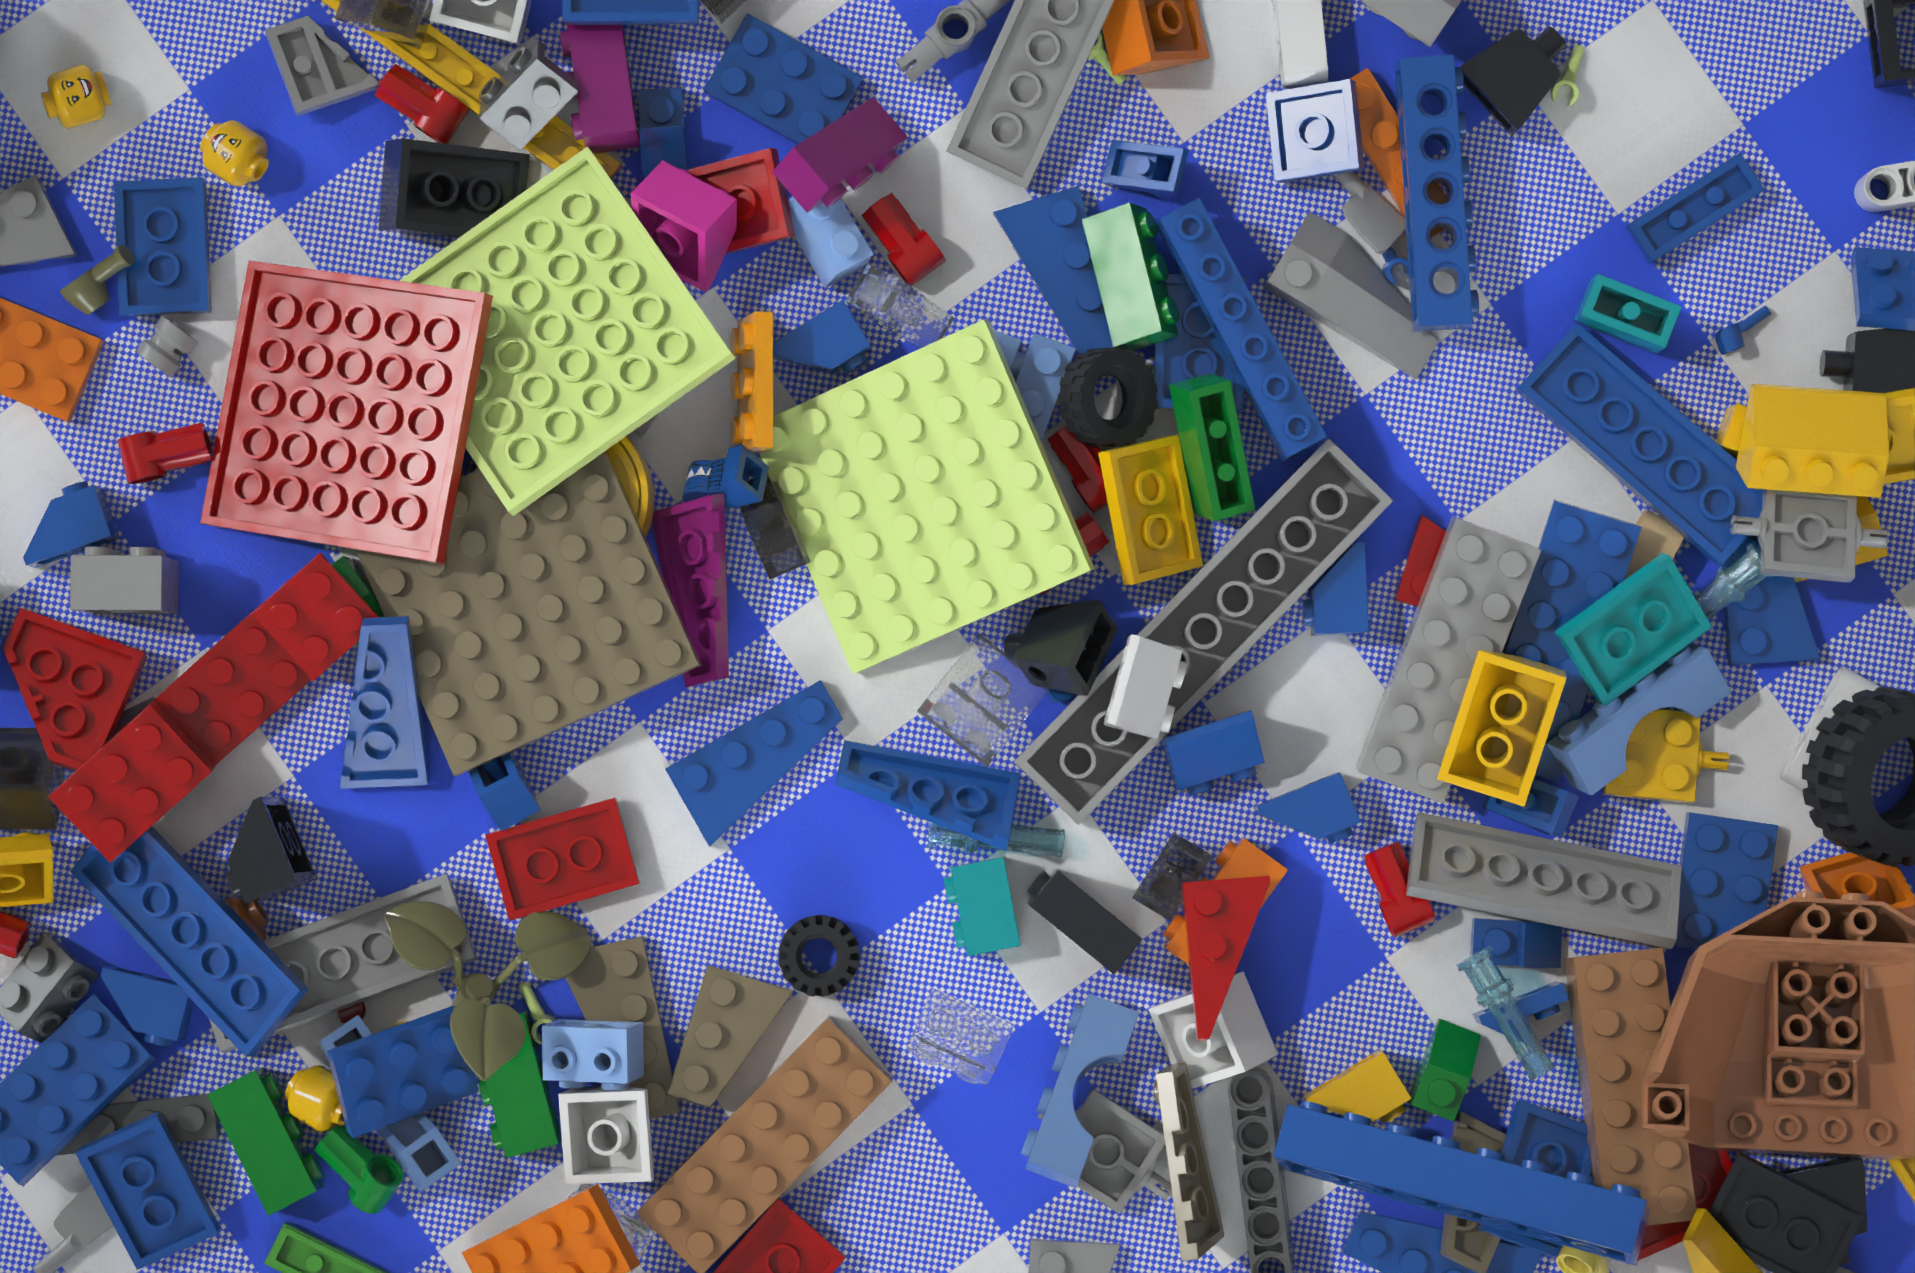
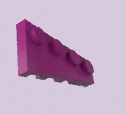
M723 493L709 495L654 511L652 517L664 581L701 662V666L683 674L685 687L729 678L725 501Z

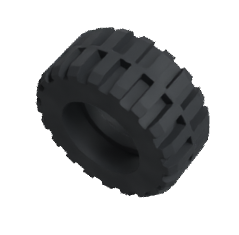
M1878 687L1874 691L1866 689L1855 693L1852 696L1853 702L1842 700L1834 706L1832 718L1824 717L1816 727L1820 733L1815 741H1809L1806 753L1810 754L1808 765L1803 764L1802 779L1807 780L1808 787L1802 791L1804 802L1806 805L1814 807V809L1809 811L1810 818L1816 827L1823 829V836L1832 844L1842 847L1845 851L1883 865L1896 867L1902 864L1912 866L1915 865V693L1891 687ZM1906 738L1914 758V773L1910 787L1895 807L1885 813L1878 814L1871 796V780L1874 768L1881 755L1891 745Z

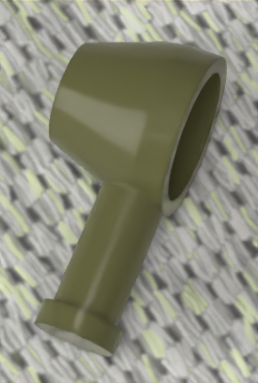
M125 245L118 246L114 249V253L76 278L59 292L69 304L88 316L111 300L105 281L124 267L134 264L135 258L133 253Z

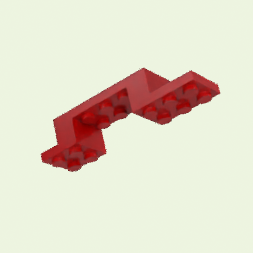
M320 552L130 720L109 742L50 793L49 799L111 863L212 773L215 766L299 690L311 680L314 681L356 644L360 638L361 625L364 618L380 616Z

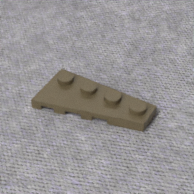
M644 936L590 947L586 959L579 968L565 977L585 1019L643 1022L644 1076L628 1083V1086L647 1089L649 1119L680 1113L679 1100L667 1096L673 1072Z
M1186 1062L1170 1064L1156 1074L1154 1094L1161 1110L1181 1261H1189L1202 1257L1225 1235Z

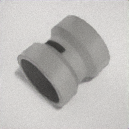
M161 316L154 325L155 335L150 340H144L135 352L173 378L180 368L179 360L182 358L183 353H191L198 344V341L164 316Z

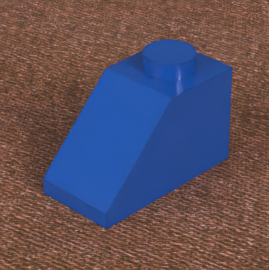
M843 300L773 342V359L830 373H836L843 369L845 374L856 370L868 361L865 354L872 351L869 341Z
M83 481L61 489L63 496L50 501L23 556L26 566L37 568L83 552L85 547H98L120 539L103 488L95 485L89 486L87 481Z
M1356 542L1351 545L1309 591L1310 600H1302L1303 626H1311V636L1365 634L1369 632L1365 542Z
M513 752L469 771L480 800L501 831L541 810L531 785Z
M1341 772L1333 773L1254 806L1257 815L1315 839L1327 837L1329 844L1353 835L1354 832L1351 826L1361 822Z
M116 966L102 967L100 977L132 1030L145 1033V1042L171 1047L172 1040L180 1041L186 1038L194 1002L173 980Z

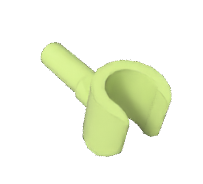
M1100 32L1097 38L1098 42L1093 47L1088 59H1095L1101 64L1119 86L1127 78L1124 75H1112L1107 52L1104 50V41Z
M1574 45L1562 80L1556 82L1550 90L1552 101H1555L1557 90L1561 85H1567L1572 91V97L1569 100L1568 106L1574 104L1578 99L1579 90L1575 80L1584 47Z
M527 981L518 987L534 1020L531 1032L532 1037L537 1043L542 1044V1037L537 1031V1027L543 1023H551L556 1019L549 1014H545Z

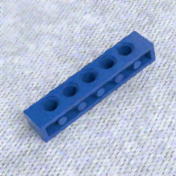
M1454 55L1400 58L1394 68L1413 332L1466 329L1473 324V317H1478L1479 297L1477 290L1470 289L1469 272H1475L1476 253L1474 245H1467L1466 228L1472 227L1473 210L1471 201H1464L1463 183H1469L1470 178L1468 156H1461L1460 139L1466 138V116L1464 111L1458 112L1457 94L1463 93V72L1461 67H1455ZM1427 94L1438 97L1442 103V113L1437 115L1426 113L1421 106V97ZM1437 139L1442 142L1446 150L1445 157L1439 160L1430 158L1424 150L1425 140ZM1431 183L1442 184L1448 191V202L1445 204L1432 202L1427 195L1428 185ZM1436 227L1446 229L1452 238L1451 247L1440 249L1434 246L1430 239L1431 229ZM1446 272L1453 277L1455 282L1453 293L1444 294L1435 288L1433 283L1435 273Z
M1200 198L1159 218L1157 228L1282 462L1322 442L1327 436Z

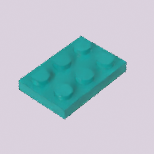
M1662 552L1556 630L1555 633L1596 701L1606 706L1712 626L1671 556Z

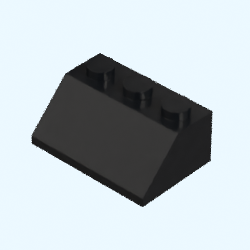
M259 797L252 800L228 858L231 871L226 872V877L236 898L242 896L245 903L269 900L317 880L284 797Z

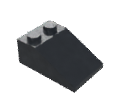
M405 138L385 141L378 231L460 238L527 190L530 154Z

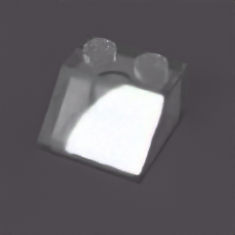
M980 633L940 680L917 712L984 766L988 767L1047 691L1046 688L1031 684L1014 660H1009L1001 649Z

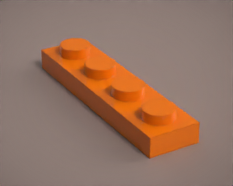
M1366 68L1350 78L1356 81L1362 149L1405 218L1398 116L1369 68ZM1439 183L1428 185L1427 195L1432 202L1436 204L1448 202V198ZM1441 227L1431 229L1430 238L1445 229Z

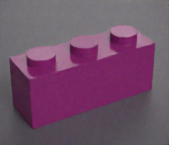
M623 24L567 25L568 31H561L560 39L564 58L572 57L573 71L566 73L579 82V91L571 98H577L579 113L571 114L575 140L583 139L585 148L588 146L593 154L640 147Z
M872 97L793 147L772 172L807 213L822 203L829 208L847 193L846 187L850 186L855 191L874 175V169L881 174L891 167L900 158L896 150L905 142L908 136L878 101Z

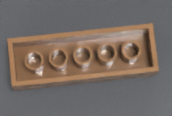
M1663 947L1566 958L1564 960L1584 1120L1588 1129L1587 1142L1590 1146L1592 1161L1591 1176L1595 1179L1594 1184L1597 1187L1612 1190L1613 1184H1620L1641 1191L1640 1197L1647 1200L1650 1212L1647 1225L1691 1221L1696 1212L1688 1142L1642 1130V1082L1671 1008Z
M829 1015L667 1179L636 1213L697 1273H705L892 1083L893 1078Z

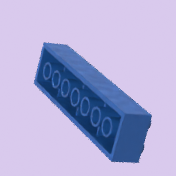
M1302 1100L1300 1107L1287 1104L1273 1155L1285 1171L1635 1266L1637 1264L1650 1212L1647 1200L1640 1197L1641 1191L1635 1188L1613 1184L1612 1190L1597 1187L1594 1184L1595 1179L1587 1175L1568 1172L1567 1178L1552 1175L1549 1172V1166L1530 1160H1523L1522 1165L1518 1166L1505 1161L1504 1154L1490 1149L1478 1148L1477 1154L1466 1152L1459 1148V1142L1445 1137L1433 1136L1432 1142L1421 1140L1415 1136L1416 1131L1400 1125L1389 1124L1388 1130L1376 1128L1374 1125H1371L1372 1120L1370 1118L1350 1112H1345L1344 1119L1335 1117L1327 1113V1107L1310 1101Z

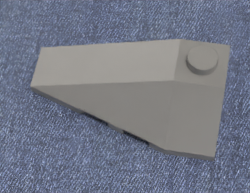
M1309 211L1265 284L1264 289L1412 378L1417 379L1437 346L1438 338L1432 331L1413 332L1411 307L1347 233Z

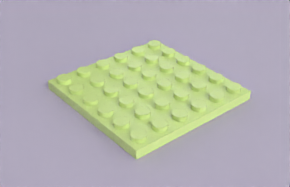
M588 146L399 280L483 292L493 296L465 448L512 516L519 513L735 359V356Z
M983 319L773 416V448L761 452L760 456L763 462L769 466L768 475L852 674L868 669L1095 569L989 319Z

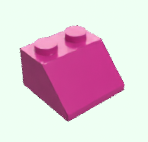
M662 160L631 192V209L680 279L707 292L712 286L737 229V199L730 196L726 191L715 188L693 177L686 170L678 169Z

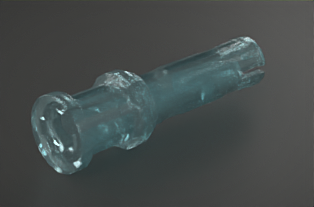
M1751 542L1746 547L1747 552L1728 568L1723 566L1716 571L1717 574H1715L1716 580L1694 596L1708 621L1733 601L1736 603L1739 601L1743 602L1748 597L1747 592L1765 577H1774V575L1760 574L1761 549L1755 543Z
M929 822L928 849H934L936 845L963 848L965 853L977 852V848L1001 850ZM1011 824L1007 851L1062 858L1065 829H1047Z
M1489 945L1465 958L1455 966L1458 971H1464L1478 994L1475 998L1477 1003L1481 1004L1483 1008L1488 1006L1531 1081L1547 1073L1555 1065L1551 1062L1531 1025L1510 993L1514 990L1512 987L1514 984L1510 978L1505 979L1491 956L1494 951Z

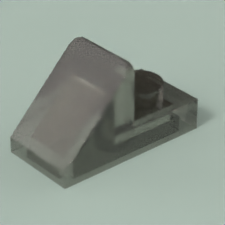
M1173 832L1165 840L1157 858L1137 887L1132 899L1171 921L1183 903L1182 883L1197 881L1211 860L1212 855Z

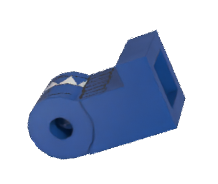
M744 445L728 448L727 457L713 461H694L688 467L682 500L685 503L709 495L724 493L725 510L762 502L769 466ZM753 477L752 486L744 480Z

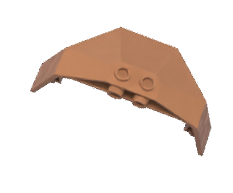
M1802 891L1797 892L1796 897L1786 899L1699 946L1687 962L1642 1082V1130L1717 1151L1879 1159L1914 1158L1915 921L1884 901H1870L1867 894L1849 893L1842 895L1841 899H1825L1822 892Z

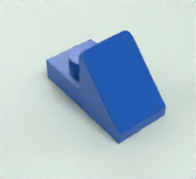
M682 87L638 90L639 139L643 180L662 160L678 169L688 170Z
M1112 140L1101 183L1113 188L1145 191L1163 200H1170L1179 193L1189 150L1179 147Z
M1533 779L1524 807L1490 796L1485 809L1543 834H1552L1562 838L1579 796Z
M1472 918L1470 963L1528 968H1560L1563 927L1534 921Z
M1555 981L1476 1012L1473 1016L1477 1023L1540 1050L1527 1016L1533 1014L1535 1020L1552 1016L1561 1011L1558 1004L1569 999L1563 983Z

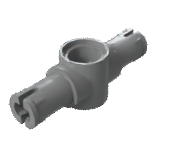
M962 0L958 5L943 9L937 16L936 23L924 32L925 38L904 56L895 61L902 72L906 71V77L912 83L916 82L923 73L941 58L947 60L954 53L967 50L972 45L975 36L987 26L986 21L1012 0ZM951 20H960L966 24L968 32L960 39H951L945 35L943 27Z

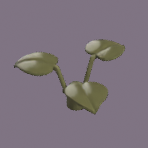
M428 901L409 902L389 910L384 916L392 944L401 959L408 965L419 970L432 971L442 968L448 962L449 957L452 958L455 972L453 983L459 988L452 1001V1006H455L450 1017V1031L460 1055L482 1081L489 1079L500 1067L514 1058L521 1050L526 1037L524 1021L512 1007L502 1003L491 1005L495 992L499 990L501 984L521 963L527 960L532 974L541 980L552 981L565 978L579 968L586 959L591 946V936L587 930L567 917L550 911L531 913L521 920L514 935L515 943L523 953L517 955L494 980H491L483 973L463 975L462 957L455 948L463 943L467 931L460 917L448 907Z

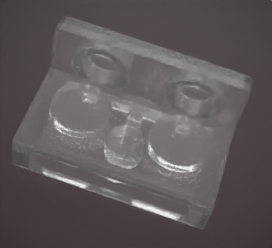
M932 988L906 1049L913 1052L914 1056L923 1063L929 1065L940 1064L955 1071V1074L966 1082L973 1084L980 1082L988 1085L1015 1024Z

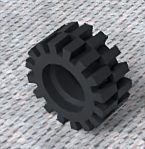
M824 915L808 916L793 924L783 936L778 951L779 967H781L785 980L798 992L801 991L813 997L829 996L842 990L854 977L860 960L858 941L851 929L839 921V919ZM814 938H824L830 941L837 952L835 965L825 973H814L808 970L802 961L803 947Z

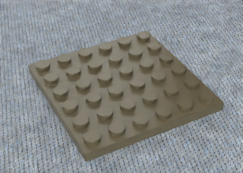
M607 450L514 516L507 511L480 469L460 477L444 564L356 550L384 617L409 616L419 697L453 776L467 773L701 666V662Z

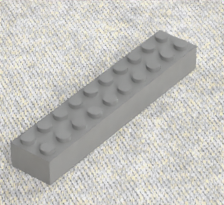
M1329 438L1137 634V636L1182 650L1180 661L1188 663L1181 689L1172 687L1168 705L1175 706L1169 732L1393 502ZM1125 648L1097 675L1089 694L1078 695L1014 761L1077 825L1168 734L1160 731L1158 739L1155 740L1103 725Z

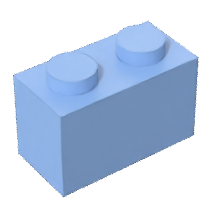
M793 196L788 200L795 239L824 288L862 269L874 255L841 199L829 208L822 203L808 213Z

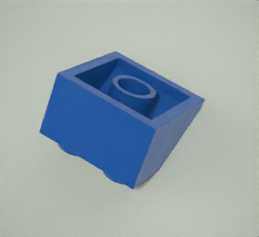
M1251 710L1161 740L1176 790L1187 788L1189 796L1215 788L1212 779L1229 774L1231 782H1235L1256 775L1255 766L1265 763Z

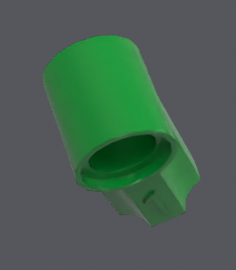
M337 1125L331 1129L314 1149L350 1185L348 1192L350 1201L363 1212L370 1214L381 1212L403 1181L404 1172L396 1160L384 1154L374 1155L356 1137L352 1138L344 1125Z

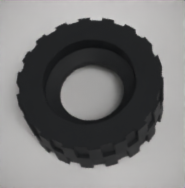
M1122 347L1096 348L1086 350L1087 353H1079L1074 357L1075 360L1067 365L1064 377H1061L1059 383L1061 388L1060 394H1058V402H1060L1061 417L1067 424L1066 428L1076 436L1075 439L1081 443H1088V446L1117 447L1135 443L1137 438L1143 437L1147 433L1146 430L1149 425H1152L1155 419L1153 416L1158 407V401H1156L1158 389L1157 384L1154 383V374L1151 368L1147 367L1146 361L1141 356H1136L1134 351L1122 349ZM1105 375L1115 377L1122 391L1120 413L1111 420L1099 416L1094 402L1096 383L1098 379Z

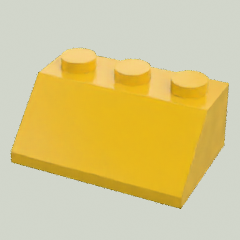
M1751 383L1736 462V469L1747 488L1881 498L1889 460L1887 398L1884 393Z
M1479 649L1437 779L1524 807L1566 682L1565 670L1520 656Z
M23 832L11 837H0V907L53 903V850L49 834Z

